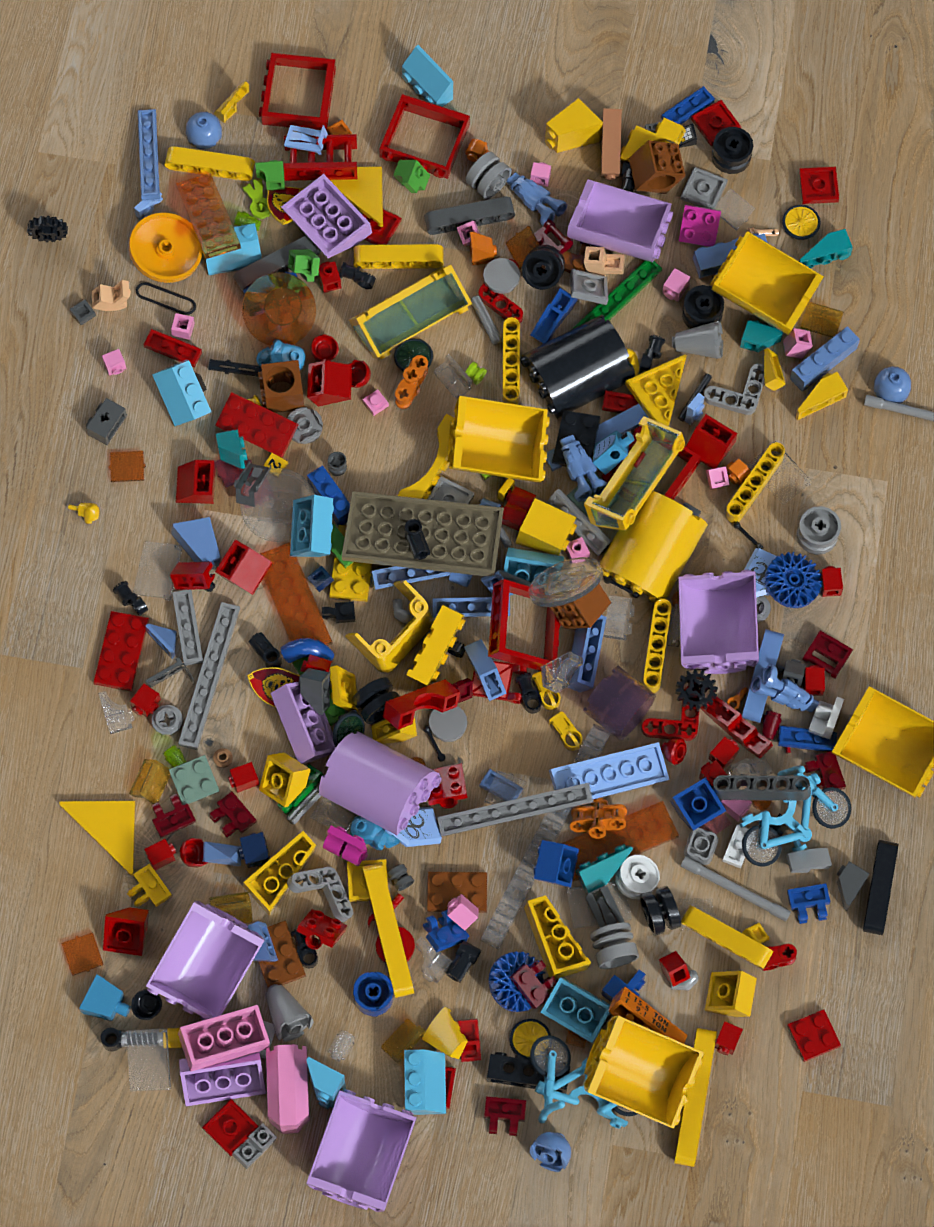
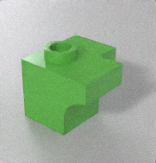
M271 160L269 162L255 163L257 178H261L266 182L267 190L285 189L283 161Z
M399 160L393 175L411 193L425 190L430 178V174L417 160Z
M310 249L289 250L288 268L294 273H301V277L307 282H314V277L318 276L320 257Z

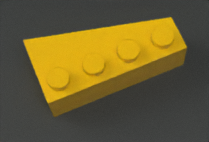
M442 605L430 628L431 632L427 634L423 641L422 650L417 653L414 659V667L412 670H408L407 676L425 685H430L432 681H437L440 675L438 669L448 659L449 655L446 654L448 648H453L457 640L455 634L457 630H462L466 622L463 619L464 614L446 605Z
M302 831L243 882V887L268 915L271 914L287 891V880L293 874L300 872L314 852L316 844Z
M547 896L528 900L524 910L549 977L554 976L556 979H559L560 977L588 970L591 961L588 957L586 958L578 942L576 943L570 934V930L564 925L560 915Z

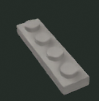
M560 489L553 493L547 504L577 517L574 523L577 525L575 533L582 537L584 542L598 556L603 554L612 541L597 526L591 524L589 518Z
M192 591L172 592L184 664L187 666L203 663Z

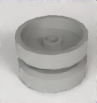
M492 151L487 152L470 168L466 176V182L472 188H477V192L482 197L489 199L503 188L512 173V169L504 162H500V158Z
M823 506L808 509L802 515L797 530V541L800 546L808 553L815 555L831 551L836 546L841 530L839 517L834 511Z

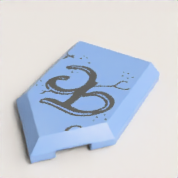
M760 548L754 550L744 569L755 571L756 598L770 595L765 585V572L772 560L777 557Z
M420 807L418 813L411 817L407 827L401 830L398 835L385 830L389 835H394L405 847L440 844L442 839L432 807Z

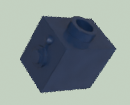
M263 832L252 833L249 836L240 838L242 848H239L241 860L245 859L248 868L263 866V864L270 860Z

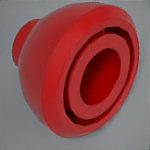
M675 738L667 743L664 742L661 746V751L668 762L678 765L685 758L687 746L684 739Z

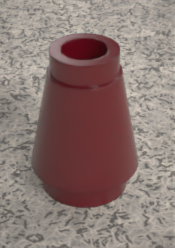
M766 711V714L763 715L762 734L770 741H773L782 722L781 714Z

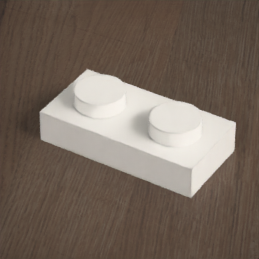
M736 825L722 862L741 869L745 859L742 850V840L745 833L749 830L748 828ZM755 831L751 832L747 838V852L752 842Z

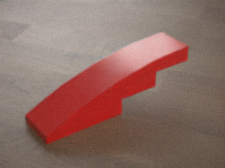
M720 698L712 699L714 701L713 705L707 704V710L700 707L727 734L759 759L773 747L772 742L761 735L755 726L743 719L741 713Z

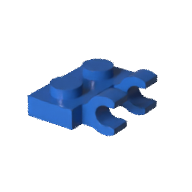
M826 883L787 890L791 911L797 910L799 924L807 923L808 914L806 908L811 907L817 908L819 921L827 920L828 914L825 905L830 904V897Z
M448 910L441 913L443 917L438 918L439 923L443 926L442 928H438V922L433 915L427 917L426 920L428 922L423 924V928L428 932L426 939L436 952L460 944L464 940L467 941L470 937L466 930H463L447 916Z

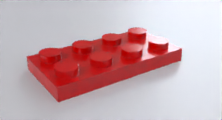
M233 392L230 393L215 424L216 427L225 431L238 429L239 437L243 436L245 441L283 458L299 425Z
M111 611L94 678V685L132 692L146 635L145 626L149 623V618Z

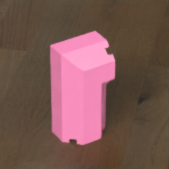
M295 1044L276 1045L273 1051H270V1047L266 1048L269 1123L275 1126L281 1134L299 1133L302 1127L310 1121L306 1046H302V1050L298 1049V1045Z

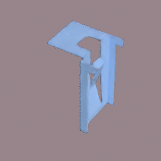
M290 125L284 146L316 152L322 155L320 152L323 149L322 141L328 134L324 125L322 130ZM308 135L319 137V139L310 137ZM290 140H302V141H306V142H310V143H305V142H293V141H290Z

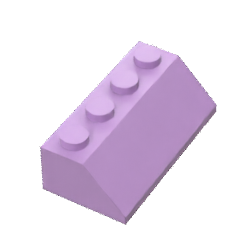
M298 682L285 684L271 692L273 702L297 761L304 764L332 754L336 747L333 743V732L325 712L323 715H319L301 695Z
M260 1052L190 1072L186 1058L179 1059L180 1076L186 1106L266 1094Z

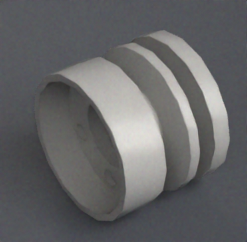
M623 922L606 925L590 934V938L594 942L593 948L602 949L595 955L600 969L620 967L639 958L636 944L628 942L634 937L633 933L630 932L631 925L629 923Z

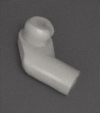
M402 599L393 600L395 619L404 624L408 623L414 616L403 609Z
M690 970L691 978L674 987L671 985V990H690L698 982L697 972Z

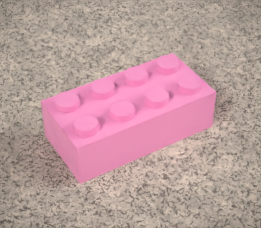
M258 1005L180 1027L178 1033L190 1072L266 1050L270 1044Z

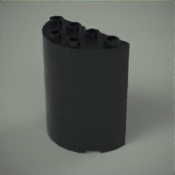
M599 315L522 354L520 358L522 366L524 368L527 367L530 372L529 377L532 383L539 385L538 393L542 399H546L550 414H554L557 419L562 417L563 410L574 411L605 395V390L613 391L625 385L626 380L635 376L634 367L627 360L629 353L621 337L609 320L605 321L603 315Z

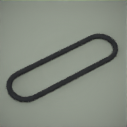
M147 282L140 283L136 287L137 296L146 301L184 315H190L196 310V303L188 297ZM142 285H148L193 303L194 307L192 311L184 312L141 296L138 290Z

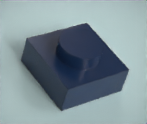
M320 566L307 577L318 592L334 581L323 566Z

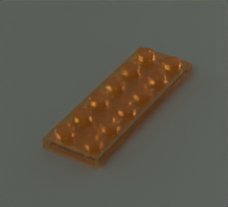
M211 173L176 183L177 190L205 259L241 249L239 239Z
M289 542L260 553V555L272 562L271 567L264 576V581L290 642L300 638H311L319 640L327 646L332 645L331 637L297 557L290 556L291 543Z
M658 802L625 816L626 827L622 830H606V835L603 838H592L589 832L561 843L579 849L575 870L579 869V865L586 861H590V863L596 861L597 856L607 852L610 854L615 852L614 848L622 844L632 846L633 850L628 855L629 857L678 838L679 834L664 802ZM574 871L572 882L579 880L576 871Z

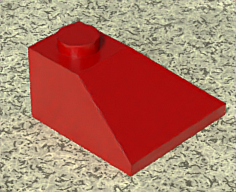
M129 907L106 914L103 951L142 956L148 928L149 910Z

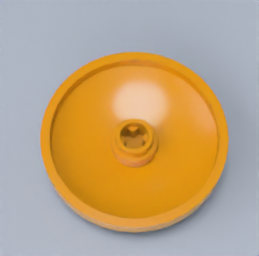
M155 213L143 218L134 227L129 240V254L135 267L146 277L158 282L173 283L184 280L194 273L202 258L203 244L196 228L185 218L172 213Z

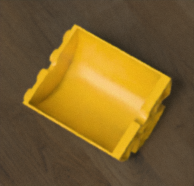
M747 231L744 237L740 236L735 243V246H737L736 250L731 249L717 275L714 276L710 283L712 286L711 290L789 335L824 276Z
M459 396L454 408L455 420H451L448 438L447 460L450 462L449 468L538 483L544 481L546 471L543 470V463L546 462L547 452H544L543 446L548 443V434H546V427L548 428L550 417L547 416L548 410Z
M641 488L630 509L634 510L647 488ZM653 491L635 516L633 524L629 525L626 531H617L597 567L599 569L598 573L605 577L609 575L614 577L615 582L622 586L630 585L633 592H637L639 595H642V593L646 594L653 603L659 599H667L708 524L701 517L693 515V512L685 506Z
M869 686L832 753L911 797L920 798L925 790L923 785L927 786L934 774L932 768L934 769V721Z
M614 1016L608 1021L607 1029L600 1031L591 1048L584 1074L588 1075L587 1079L583 1082L584 1089L588 1093L674 1129L680 1121L681 1109L688 1101L686 1091L688 1087L694 1085L696 1071L703 1063L702 1056L704 1052L623 1017Z

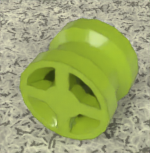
M472 362L467 368L464 377L473 380V383L478 385L485 377L487 370L480 368L476 362Z

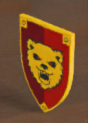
M285 186V189L268 190L267 207L271 215L279 223L285 225L293 221L281 207L305 188Z
M269 667L251 672L247 677L256 695L265 703L276 708L271 692L285 684L299 682L300 675L285 669Z

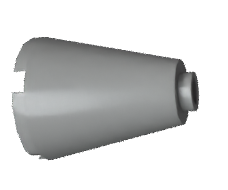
M713 322L677 332L675 337H672V347L676 348L677 352L716 359L723 356L721 322Z
M274 984L268 988L266 999L278 1040L283 1039L284 1042H288L304 1034L303 1030L306 1027L308 1029L312 1027L314 1023L312 1016L283 985Z

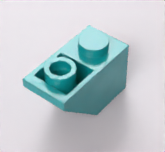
M748 320L740 347L760 352L780 343L783 332L773 326L763 325L759 321Z
M238 429L216 433L220 460L244 469V461L248 459L246 449H242L245 447L243 436L239 437Z

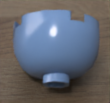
M209 112L195 113L186 124L188 142L199 149L214 147L219 139L222 138V127L219 119Z
M890 366L884 368L878 373L874 381L876 396L887 401L902 403L908 398L911 391L910 376L904 369Z
M545 1132L539 1135L530 1147V1154L534 1160L537 1158L543 1162L540 1164L543 1168L560 1172L562 1168H566L570 1161L571 1146L561 1133Z

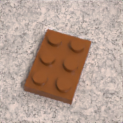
M428 871L427 912H443L448 910V903L453 898H457L462 894L479 909V913H487V872Z
M286 920L267 927L278 961L275 962L258 961L267 988L274 984L285 985L306 977Z

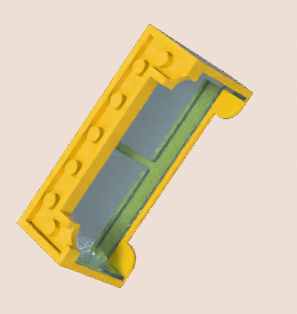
M447 265L349 319V322L372 357H379L381 360L390 355L389 351L453 313L458 312L460 315L469 310L468 306L472 302L452 265Z
M643 416L639 422V425L642 426L641 433L635 435L637 441L627 457L623 460L600 495L595 494L594 498L588 496L584 502L590 523L598 527L626 531L628 526L633 524L635 516L678 452L683 450L685 441L682 432ZM641 453H646L638 468H635L633 465Z

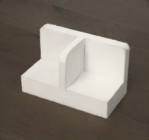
M837 697L834 705L819 701L808 731L830 739L844 699Z

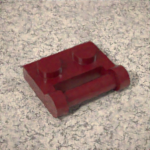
M550 219L544 223L542 228L526 239L532 248L546 244L554 246L561 254L573 245V241L569 237H565ZM551 232L561 244L557 246L547 236L548 233Z
M820 630L802 660L806 663L809 661L814 665L820 666V668H825V671L831 674L830 677L836 679L852 654L853 649ZM816 651L837 664L834 668L812 655L813 652Z

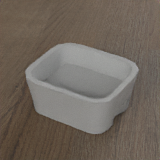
M697 828L694 831L691 830L684 849V856L702 865L710 864L718 844L717 835L702 828Z

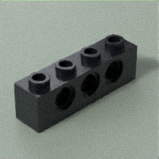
M502 1052L490 1054L487 1082L536 1089L539 1081L544 1082V1076L536 1071L531 1060H528L527 1057L522 1055L508 1057L506 1053ZM535 1058L538 1066L545 1071V1060ZM556 1061L555 1073L562 1071L566 1063ZM512 1065L515 1070L512 1073H506L503 1067ZM569 1066L568 1070H567L564 1074H562L561 1076L555 1077V1081H557V1080H559L560 1078L564 1077L565 1075L569 1074V1073H570V1066ZM531 1068L534 1070V1074L526 1076L523 1070ZM568 1084L556 1091L566 1094Z

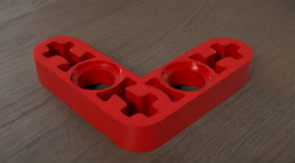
M509 259L518 266V263L515 260ZM485 283L479 288L478 296H480L486 306L505 320L512 317V313H518V317L515 316L514 318L519 323L522 322L523 310L503 294L491 291ZM488 291L490 292V296H489V295L483 296V292H485V293H487ZM498 301H503L506 303V306L504 308H498L496 306V303Z
M686 705L682 707L681 721L648 718L642 724V733L649 738L671 740L680 738L684 739V741H692L697 737L699 712L693 707L696 715L694 717H687L685 711L689 709V706ZM652 724L653 728H659V724L662 725L661 733H658L659 729H653L652 732H649L648 728L645 727ZM672 725L675 728V732L667 734L664 731L665 726ZM678 726H681V730H684L681 731L680 735H677L679 730ZM687 727H690L691 731H694L691 733V735H687V732L685 731L687 730Z

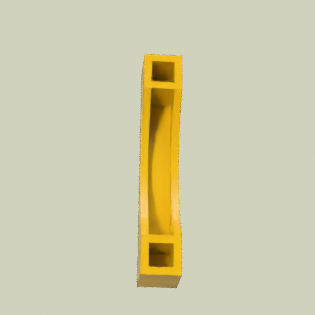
M446 413L437 428L439 448L437 457L430 470L418 482L401 489L397 496L419 499L429 498L432 493L430 492L432 487L436 486L441 472H445L450 463L447 460L448 438L451 420H455V417Z

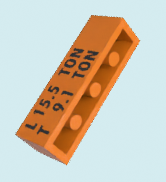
M624 987L612 999L608 1012L613 1016L623 1017L685 1044L686 1033L627 987Z

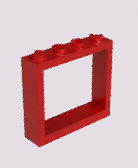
M271 53L270 59H267L266 62L268 75L264 76V86H266V89L261 94L263 107L259 108V117H262V125L289 128L290 125L315 130H322L324 125L327 131L336 72V59ZM276 65L326 71L320 117L269 112Z
M402 94L379 148L380 157L385 161L396 163L399 160H417L428 173L438 178L448 179L470 126V116ZM404 111L461 128L446 166L390 148Z
M638 426L633 431V437L635 440L631 444H629V451L636 443L637 440L635 435L637 433H641L642 426ZM653 427L656 438L674 440L668 435L663 438L660 432ZM657 443L672 452L673 444ZM685 446L682 451L678 452L677 456L688 463L664 495L672 500L676 498L699 466L701 460L700 455ZM623 460L617 466H615L609 473H607L606 475H602L601 478H603V480L606 481L607 484L614 475V473L617 471ZM624 487L618 495L630 504H633L637 495Z
M506 579L494 583L488 657L538 671L548 670L549 672L556 669L561 624L548 603L544 659L506 648L509 592L543 603H547L545 599L551 593Z

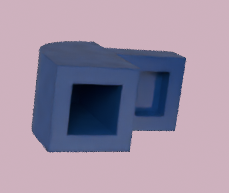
M639 969L628 984L614 975L602 989L601 995L612 1002V999L624 987H627L639 997L640 994L635 990L640 991L644 986L646 974Z

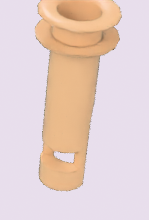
M754 227L747 229L751 234L760 235L765 233V236H778L779 234L778 229H754Z

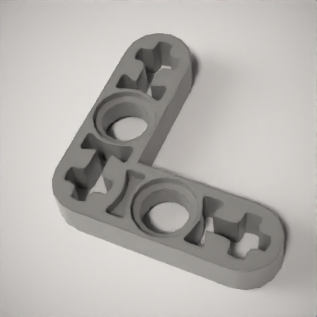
M757 363L751 367L743 394L716 386H709L704 392L705 402L709 405L737 413L753 414L756 411L764 385V365ZM757 370H760L761 374L758 381L754 380ZM754 385L758 388V392L751 393L748 387ZM711 392L715 393L713 399L710 398ZM727 397H733L736 402L734 404H728L726 403L725 399ZM747 402L751 403L749 409L746 408Z
M323 867L298 872L287 880L288 888L294 893L322 888L336 919L346 922L352 917L353 908L340 877L334 868ZM309 876H313L316 879V884L310 881ZM332 890L339 894V898L334 897Z

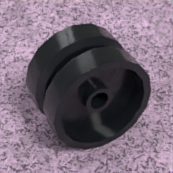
M727 127L716 135L712 149V161L717 169L727 174H738L749 166L754 147L750 134L742 128Z
M546 244L536 246L531 249L523 261V278L527 284L535 289H550L557 284L564 273V257L554 246Z
M696 286L688 291L685 296L682 317L689 329L722 321L725 302L723 296L711 290V286Z
M383 677L374 680L362 687L353 696L352 701L357 709L362 710L361 716L365 723L372 724L384 719L386 701L399 697L397 692L392 691L393 685L389 678Z
M668 886L658 888L656 890V897L651 892L640 895L644 917L654 936L665 932V924L671 930L681 927L679 910Z

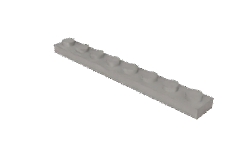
M221 602L178 742L179 746L198 750L240 612V606Z
M584 783L437 817L441 836H448L593 803L590 783Z

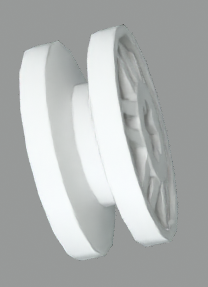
M644 855L629 856L615 874V882L621 893L631 899L638 900L641 894L652 892L660 880L657 865Z

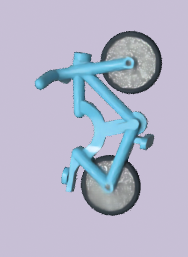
M801 765L779 771L777 775L805 776L803 774L805 767ZM813 773L808 777L805 776L810 782L811 795L814 797L812 811L817 822L830 829L843 826L849 820L852 810L850 799L846 793L834 787L821 790L816 786L821 783L817 773ZM799 787L798 790H804L806 787ZM811 796L803 800L801 825L792 817L797 801L783 800V802L787 803V809L780 817H772L769 811H762L755 816L750 813L741 818L743 822L739 824L740 827H744L753 821H759V825L750 828L742 840L744 856L750 863L760 867L773 864L779 858L782 844L794 843L793 852L807 848V845L801 844L800 841L807 842L812 837V832L808 828ZM785 823L794 833L779 837L778 833L769 825L777 826Z
M543 1036L533 1043L530 1050L531 1063L536 1071L544 1076V1082L539 1081L535 1092L543 1095L545 1099L544 1109H542L538 1118L539 1123H545L549 1114L564 1108L565 1102L578 1105L580 1102L578 1096L585 1094L596 1099L599 1104L597 1114L611 1120L610 1125L614 1128L626 1127L628 1121L616 1116L611 1111L612 1109L623 1116H635L638 1114L586 1092L584 1086H579L572 1090L569 1095L556 1091L584 1074L588 1058L582 1062L581 1067L555 1081V1077L564 1074L570 1066L571 1054L568 1046L564 1041L555 1036Z

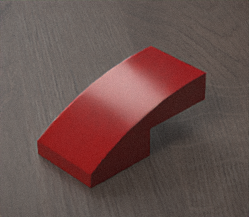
M478 1019L457 1020L460 1032L465 1035L468 1041L461 1054V1062L480 1061L481 1049Z

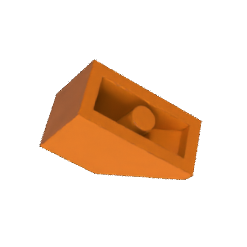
M470 232L472 265L488 264L494 260V256H497V247L493 245L492 238L476 232Z

